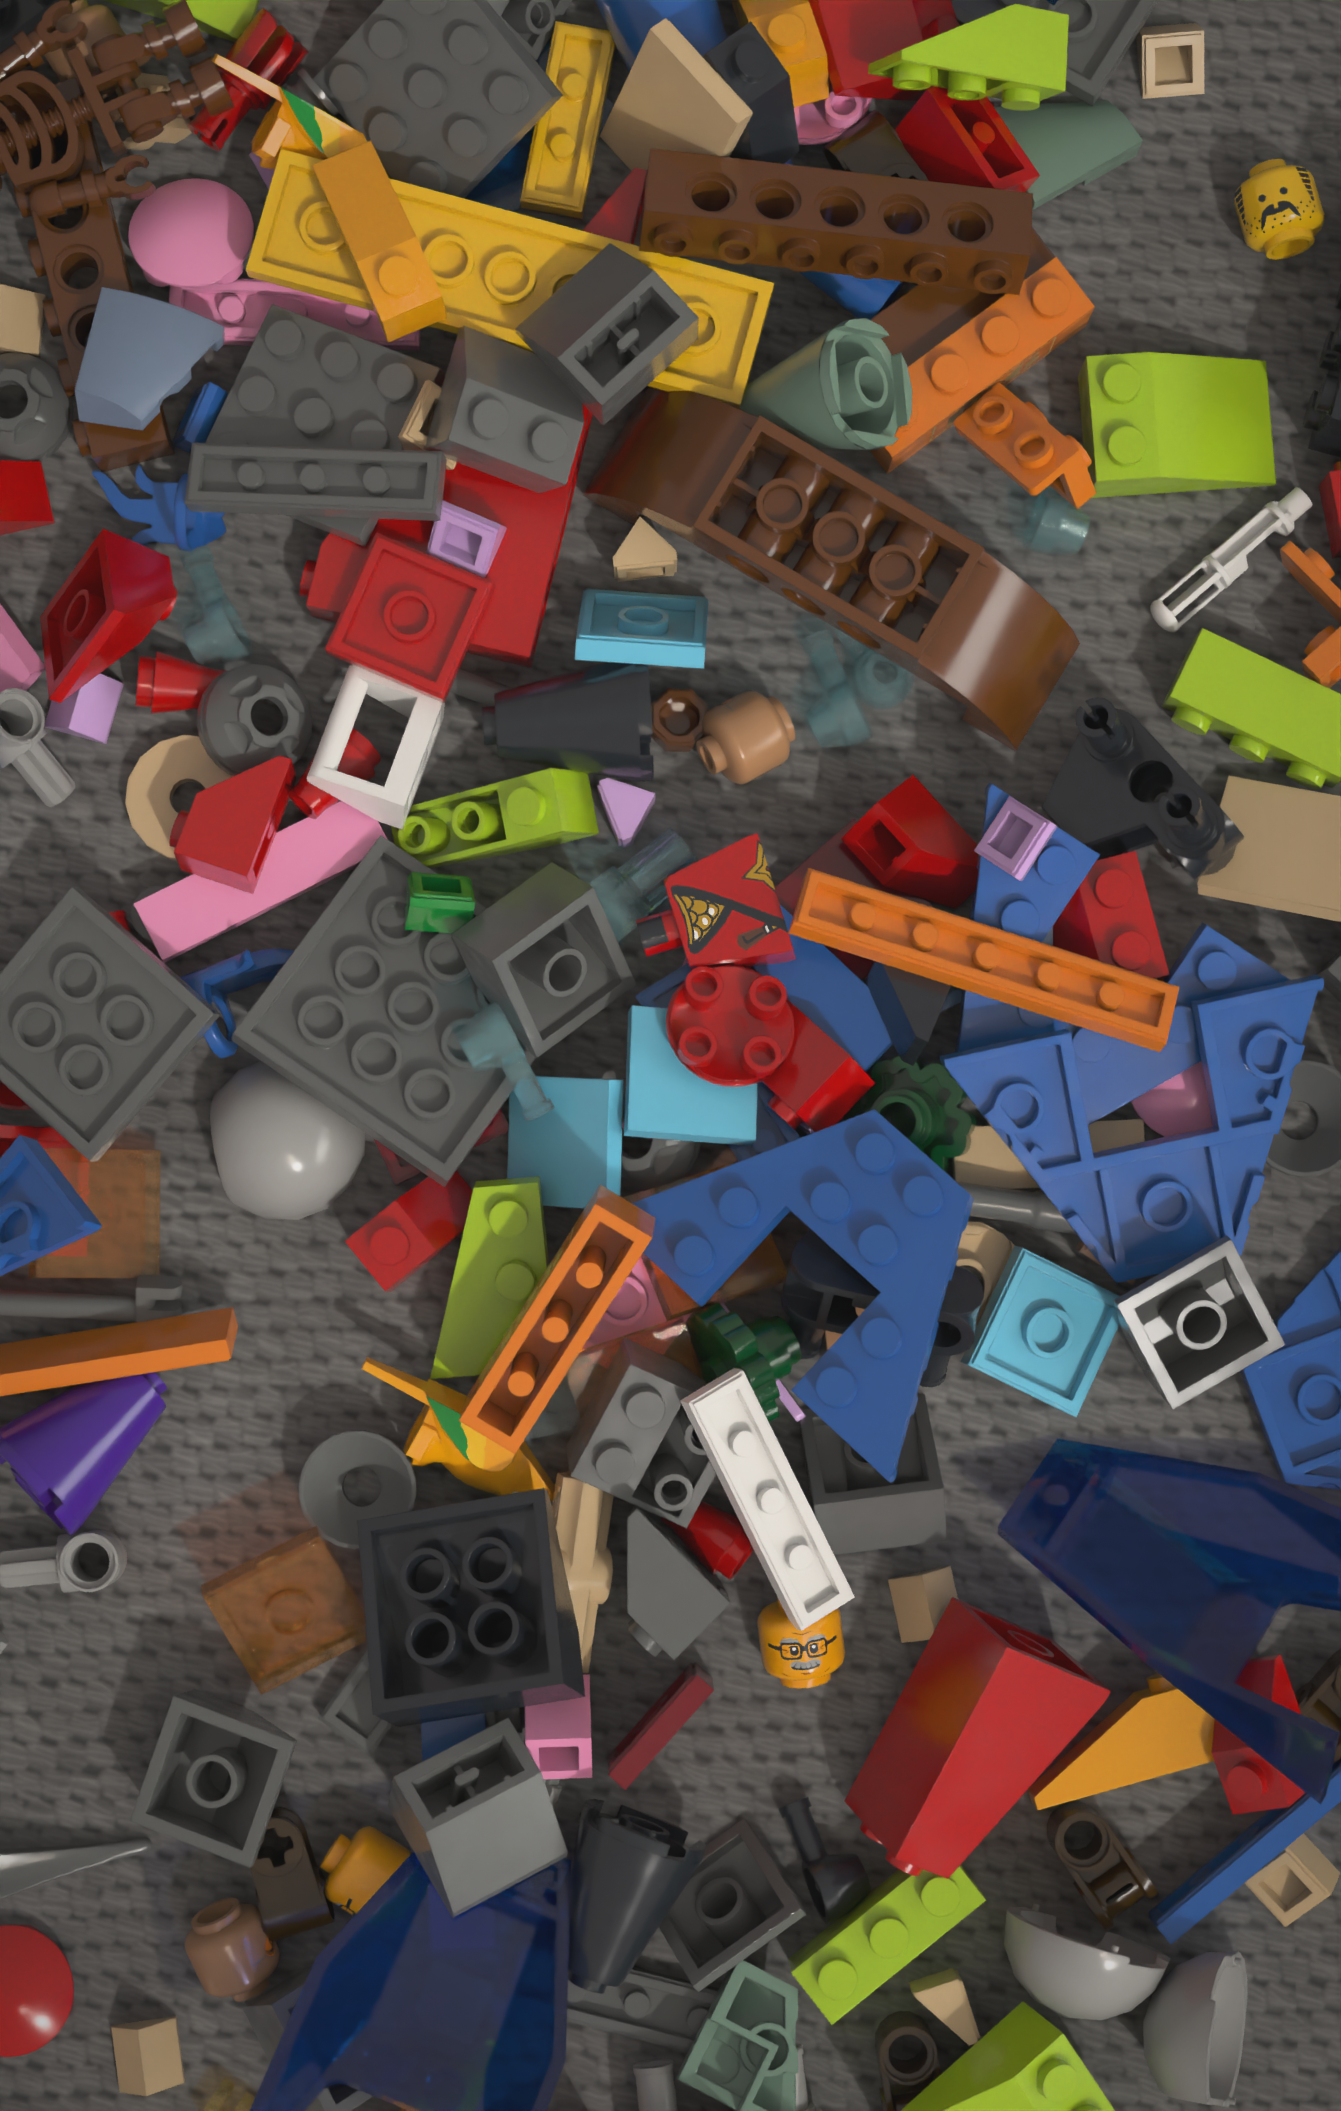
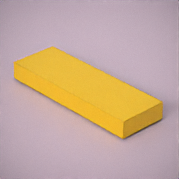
M555 22L546 75L563 96L535 124L520 199L521 208L583 219L616 51V45L608 30Z

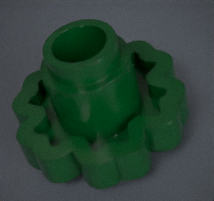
M899 1056L893 1060L878 1061L874 1064L871 1070V1079L875 1084L843 1116L844 1121L875 1109L945 1172L948 1170V1157H958L968 1152L971 1145L970 1135L976 1126L974 1114L968 1109L961 1107L967 1095L942 1063H932L924 1067L918 1058L914 1066L901 1061Z
M718 1302L688 1318L687 1323L692 1337L688 1338V1345L693 1355L695 1367L706 1383L712 1382L733 1368L741 1369L744 1371L768 1422L779 1417V1409L775 1399L779 1398L780 1393L776 1381L789 1375L792 1365L801 1360V1349L798 1340L786 1321L779 1316H774L768 1320L758 1317L744 1324L736 1312L731 1311L727 1313Z

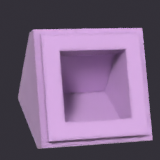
M442 500L440 521H434L426 554L485 578L507 527Z
M98 674L63 702L58 703L52 700L44 726L106 744L124 684L103 674Z
M610 778L599 781L597 786L598 795L618 846L622 845L625 848L632 845L655 804V793Z
M1009 796L974 851L1019 881H1023L1057 829V826Z

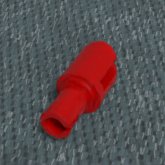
M263 8L258 11L224 58L281 87L287 82L309 51L299 42H294V36L282 25L277 26V20ZM218 65V72L235 108L211 117L206 105H204L187 126L193 134L197 135L200 132L201 134L198 139L213 150L221 151L226 140L250 108L253 110H258V108L266 109L274 97Z

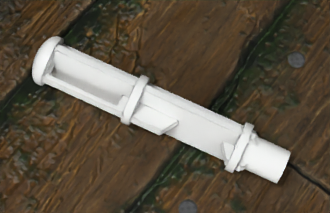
M1295 487L1279 502L1271 501L1267 503L1262 510L1212 553L1204 557L1197 566L1161 597L1151 603L1150 611L1156 623L1168 632H1176L1186 621L1248 569L1246 555L1273 532L1288 536L1294 529V521L1312 507V502L1306 493L1300 488ZM1201 568L1205 574L1166 607L1162 601ZM1214 584L1217 589L1178 622L1175 616Z

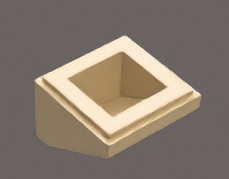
M1198 23L1142 27L1136 37L1142 99L1204 94V30Z
M0 284V354L10 352L26 353L40 358L45 315L42 302L46 299L44 294Z
M1303 1833L1248 1879L1245 1884L1286 1927L1332 1894L1340 1872Z
M951 1968L909 1982L913 1996L969 2046L978 2042L980 2035L962 1979L957 1970L954 1971Z

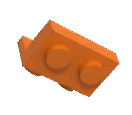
M1000 382L994 385L954 420V426L959 435L1030 495L1036 496L1046 487L1050 486L1076 509H1079L1096 494L1087 469L1092 464V461L1082 445L1072 436L1062 435L1049 424L1046 417L1035 405L1028 401L1024 403Z

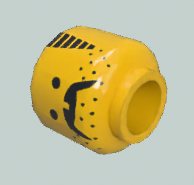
M1271 159L1257 164L1249 171L1250 178L1239 186L1234 197V205L1245 243L1254 251L1265 253L1267 258L1274 260L1293 257L1306 251L1314 244V236L1322 229L1324 224V212L1313 175L1302 166L1286 165L1283 159Z

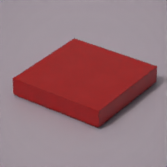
M376 533L325 647V651L327 654L445 703L495 589L494 582Z

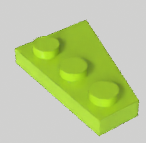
M540 1176L475 1182L430 1379L480 1375L548 1268L549 1260Z

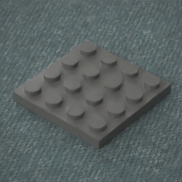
M380 835L233 1032L232 1041L445 1187L537 1057L528 1051L474 983L451 935L453 933L404 930L407 874H411V872L437 873ZM476 900L473 918L487 909Z

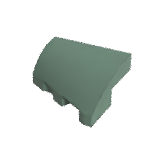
M1096 100L1093 106L1085 101L1040 104L1039 108L1027 111L1009 110L1002 106L994 107L1040 174L1038 179L1026 191V193H1033L1032 210L1079 183L1085 186L1137 156L1143 142L1131 122L1108 100Z
M744 1960L728 1970L675 2079L737 2111H796L798 1988Z

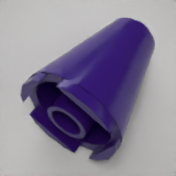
M155 1372L78 1384L0 1427V1464L2 1465L7 1461L11 1466L10 1471L16 1477L15 1481L59 1528H64L66 1533L72 1536L84 1524L165 1410L166 1404L160 1395L167 1390V1386Z

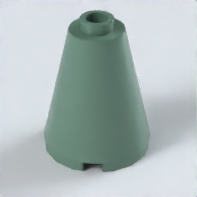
M867 318L851 319L835 325L748 383L740 410L755 417H759V415L816 449L875 450L893 445L899 439L894 437L898 427L908 425L912 414V386L908 367L902 353L891 355L886 344L881 339L890 336L881 325Z

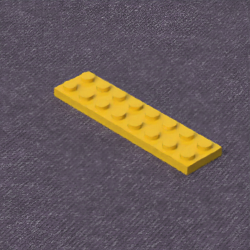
M281 149L247 263L246 272L248 277L374 311L312 168V165L323 160ZM389 178L443 297L447 318L429 325L430 327L458 334L459 328L466 326L534 353L516 334L515 329L611 243L653 269L699 317L698 340L647 386L668 392L691 391L740 409L772 298L774 283L680 257H669L661 253L639 251V246Z

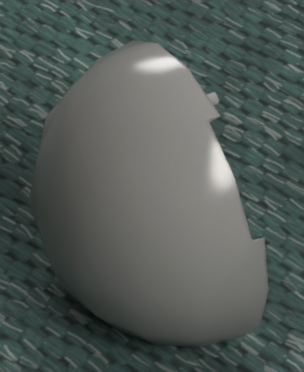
M262 1061L238 1070L215 1093L210 1104V1125L214 1154L227 1198L237 1207L262 1218L299 1220L328 1209L351 1186L362 1158L365 1156L364 1131Z
M1033 1903L1032 1909L1009 1907L1006 1910L1004 1946L1015 1978L1035 2002L1065 2018L1105 2020L1132 2011L1156 1990L1171 1959L1161 1951L1138 1940L1129 1939L1111 1932H1105L1103 1939L1096 1946L1060 1935L1056 1931V1916L1039 1912V1904Z
M1239 1951L1205 1952L1177 1965L1153 1992L1143 2021L1144 2057L1158 2089L1165 2096L1222 2107L1236 2104V2098H1232L1242 2057L1248 1999L1246 1965Z

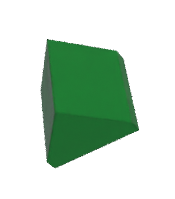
M418 872L407 874L404 930L454 933L472 920L475 898L472 881L469 876Z

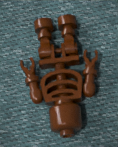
M61 0L54 3L43 14L42 20L35 26L34 30L27 35L21 30L12 36L15 43L0 53V121L7 125L4 132L0 128V191L2 189L1 175L8 172L12 183L21 193L30 192L29 204L38 216L44 218L66 214L67 208L87 203L90 209L104 206L103 199L110 197H126L130 200L146 198L154 193L156 188L148 180L145 184L137 187L130 186L125 181L132 169L148 167L149 161L141 155L124 157L117 161L115 166L106 169L102 173L95 174L93 168L80 171L84 160V141L80 130V123L86 124V120L91 122L93 117L97 119L111 150L118 157L127 153V149L114 123L121 118L133 142L141 143L161 134L164 130L163 126L176 119L177 115L182 114L184 120L195 115L196 113L193 108L204 103L211 117L235 108L215 63L212 62V56L188 67L193 80L182 84L179 78L168 83L169 91L151 94L148 88L135 89L132 83L141 75L139 66L148 62L152 56H155L157 61L168 57L167 50L174 46H179L185 59L208 50L186 0H179L162 8L167 21L155 26L154 21L151 20L141 25L143 28L141 33H131L125 36L112 34L95 42L91 46V52L101 73L94 77L79 47L68 51L69 59L85 91L83 96L78 94L77 99L72 97L71 101L65 100L59 89L44 75L36 71H22L29 65L34 70L45 63L41 57L48 52H54L60 48H70L80 43L86 37L88 28L83 22H78L72 31L65 33L60 32L56 28L57 21L61 16L72 14L73 6L70 1ZM120 88L122 96L105 103L102 96ZM26 93H42L51 98L56 105L53 106V110L48 108L47 112L41 111L40 113ZM11 104L18 105L30 116L29 121L24 119L23 123L16 122L6 106ZM64 131L68 133V145L65 155L58 161V153L53 138H56L57 134L62 135ZM38 142H40L42 151L41 163L36 167L31 149L32 145L38 146ZM14 153L19 156L18 164L14 159ZM80 171L81 178L72 180Z

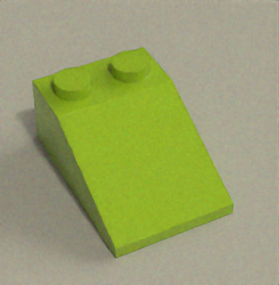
M1158 352L1086 356L1078 374L1083 446L1092 461V464L1087 469L1096 490V494L1091 498L1274 486L1276 484L1265 360Z
M1022 2001L901 2111L1115 2110L1065 2035Z

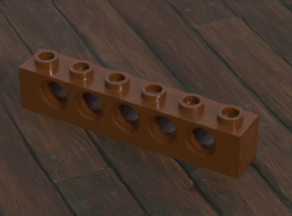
M77 78L54 83L65 100L71 101L72 97L77 99L78 94L83 96ZM26 93L40 113L41 111L47 112L48 108L53 110V106L56 105L51 98L42 93ZM11 104L6 106L16 122L23 123L24 119L29 121L30 116L18 105ZM86 120V124L80 123V130L84 141V160L80 171L93 168L95 174L102 173L104 169L92 121ZM0 121V128L4 132L7 125ZM63 131L62 135L57 134V137L53 139L56 149L67 150L68 133ZM38 142V146L32 145L31 149L36 167L39 166L42 156L40 142ZM80 171L72 180L81 178ZM13 184L22 217H33L38 238L28 240L29 252L37 277H48L53 298L43 300V308L52 337L61 335L63 337L68 358L57 360L59 373L67 397L75 396V386L86 349L83 346L84 339L91 330L101 288L105 287L134 293L111 197L103 199L104 206L90 209L88 203L71 207L83 211L80 222L72 228L59 229L54 227L57 216L50 218L38 216L29 204L30 192L21 193ZM91 267L98 270V276L91 286L85 289L69 287V280L78 269ZM162 403L160 405V413L143 430L79 421V419L72 420L76 441L82 457L92 455L101 472L175 454Z
M650 148L639 251L661 253L669 257L688 256L722 260L731 264L748 263L782 267L798 272L816 271L851 275L859 279L876 278L911 282L926 287L945 286L979 290L987 294L1005 293L1019 295L1031 256L1033 193Z

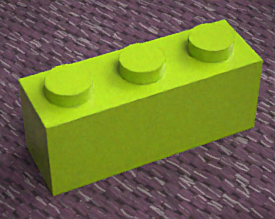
M1202 628L1193 639L1162 704V707L1174 712L1171 720L1181 728L1198 735H1206L1208 729L1231 739L1229 748L1248 760L1263 763L1265 757L1273 759L1289 767L1286 772L1287 777L1307 788L1321 790L1323 784L1331 788L1341 781V694Z
M961 1865L948 1879L924 1869L920 1876H913L899 1869L870 1892L849 1913L834 1921L788 1958L790 1971L831 2025H833L984 1903L986 1899Z

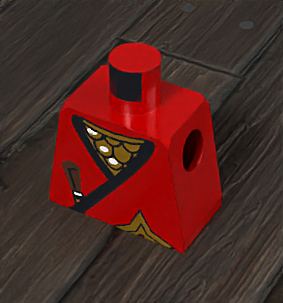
M758 833L749 835L665 878L664 884L672 909L636 920L647 957L683 946L691 970L699 966L710 967L729 964L753 967L796 960Z

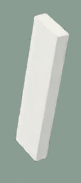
M733 1368L680 1400L788 1619L794 1627L802 1631L853 1599L852 1590L744 1371Z

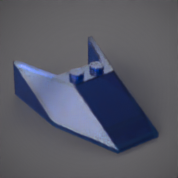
M1057 1438L998 1525L997 1534L1146 1664L1319 1804H1322L1327 1794L1340 1733L1235 1683L1282 1607L1289 1604H1299L1341 1611V1508L1258 1472Z
M413 1851L316 1957L250 2111H306L326 2088L334 2084L348 2085L408 2111H547L566 2061L571 1860L563 1858L452 1918Z

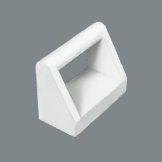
M353 664L349 665L307 775V781L371 818L403 829L444 717L445 703ZM365 694L370 695L409 718L385 786L337 771Z

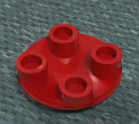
M738 965L699 966L691 970L686 979L674 992L667 1009L666 1031L675 1055L694 1075L716 1085L742 1087L766 1079L783 1064L791 1050L794 1039V1019L787 1001V990L777 978L768 975L764 976L752 969Z
M26 1924L0 1925V2056L15 2057L36 2051L51 2041L64 2026L74 2004V1981L67 1958L57 1944L32 1925Z

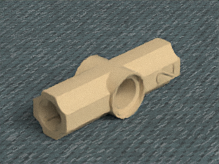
M570 1471L566 1473H557L552 1512L579 1631L583 1673H588L598 1604H604L607 1600L612 1583V1556L606 1546L614 1495L571 1477Z

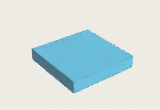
M599 589L583 590L576 635L575 660L704 669L709 599L699 596Z
M632 1005L628 1011L624 1136L752 1146L756 1141L757 1083L742 1087H727L707 1082L694 1075L679 1061L669 1043L666 1031L668 1008Z
M524 1075L509 1096L507 1179L540 1176L543 1206L585 1209L599 1185L620 1196L623 1080Z
M1014 1246L976 1327L974 1342L965 1351L960 1362L1069 1415L1077 1417L1120 1324L1114 1305V1300L1120 1296L1022 1247Z

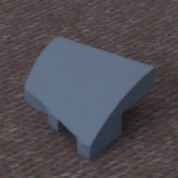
M102 287L75 386L79 421L143 430L160 413V405L163 400L169 395L179 393L192 379L191 368L210 348L218 352L223 346L225 340L224 327L199 314L164 301Z

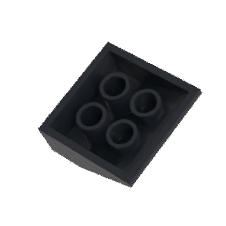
M545 1488L357 1520L373 1715L397 1727L585 1697L579 1631L550 1498Z

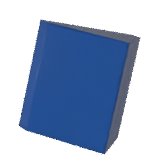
M211 382L195 389L172 440L174 442L173 446L191 453L192 443H205L229 393Z

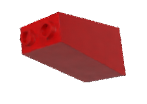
M952 1597L844 1802L862 1821L859 1829L866 1836L882 1844L888 1850L885 1858L892 1865L913 1876H920L924 1869L948 1879L1100 1709L1111 1691L1054 1640Z

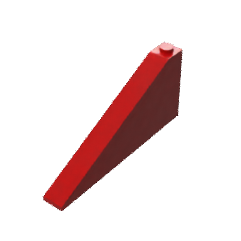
M635 167L582 231L634 245L643 210L647 170ZM584 405V426L568 481L564 486L543 493H537L458 462L453 470L446 469L443 491L444 501L507 527L491 567L484 578L494 582L495 589L466 653L532 668L593 416ZM378 519L366 547L329 533L321 543L317 561L308 559L302 573L299 595L307 598L306 606L311 616L337 622L376 533L426 553L434 521Z

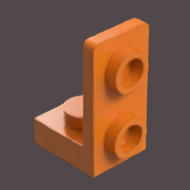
M1289 540L1280 549L1282 565L1341 624V590L1330 580L1335 575L1334 571L1314 549L1309 547L1306 551L1302 552ZM1332 625L1326 627L1310 641L1304 650V653L1307 655L1302 661L1304 676L1328 688H1331L1341 679V626L1337 630Z

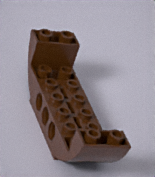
M653 387L647 388L583 494L584 497L633 526L639 517L643 519L644 515L950 695L968 706L961 720L1014 751L1018 749L1080 645L1073 629L1059 612L1014 572L985 552L983 546L760 415L755 417L729 404L691 391L668 392Z

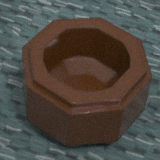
M667 688L651 703L653 735L651 738L664 751L690 752L696 746V742L703 738L702 718L709 710V706L692 689Z

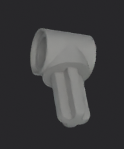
M10 688L0 692V718L6 722L10 730L9 734L0 724V766L4 768L12 763L46 806L53 807L58 805L73 792L75 782L40 740L47 734L44 729V712L40 703L33 695L22 689Z
M96 1529L88 1532L74 1533L72 1536L59 1534L57 1545L1 1551L0 1584L2 1587L10 1589L60 1583L63 1593L98 1591L116 1582L123 1574L127 1564L126 1548L118 1536L107 1530ZM86 1543L99 1544L106 1550L109 1556V1568L102 1578L91 1577L80 1567L79 1554Z

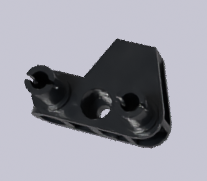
M1095 697L1086 700L1085 702L1092 711L1087 714L1081 706L1077 709L1075 722L1080 732L1042 805L1043 810L1053 823L1100 854L1097 860L1132 852L1159 843L1195 881L1203 875L1214 874L1226 867L1234 856L1236 845L1244 839L1243 834L1233 821L1134 716L1125 710L1116 709L1105 698ZM1164 792L1168 793L1166 796L1163 794L1160 800L1155 802L1157 795Z
M811 1229L796 1244L792 1252L781 1293V1305L789 1316L787 1324L798 1340L801 1349V1359L814 1358L819 1354L825 1330L843 1334L858 1318L855 1307L866 1309L880 1294L875 1287ZM955 1266L952 1280L948 1282L937 1321L939 1326L927 1369L923 1371L920 1382L922 1387L932 1388L943 1383L947 1375L945 1373L947 1372L951 1356L968 1350L974 1342L977 1316L984 1298V1292L978 1278L962 1267Z

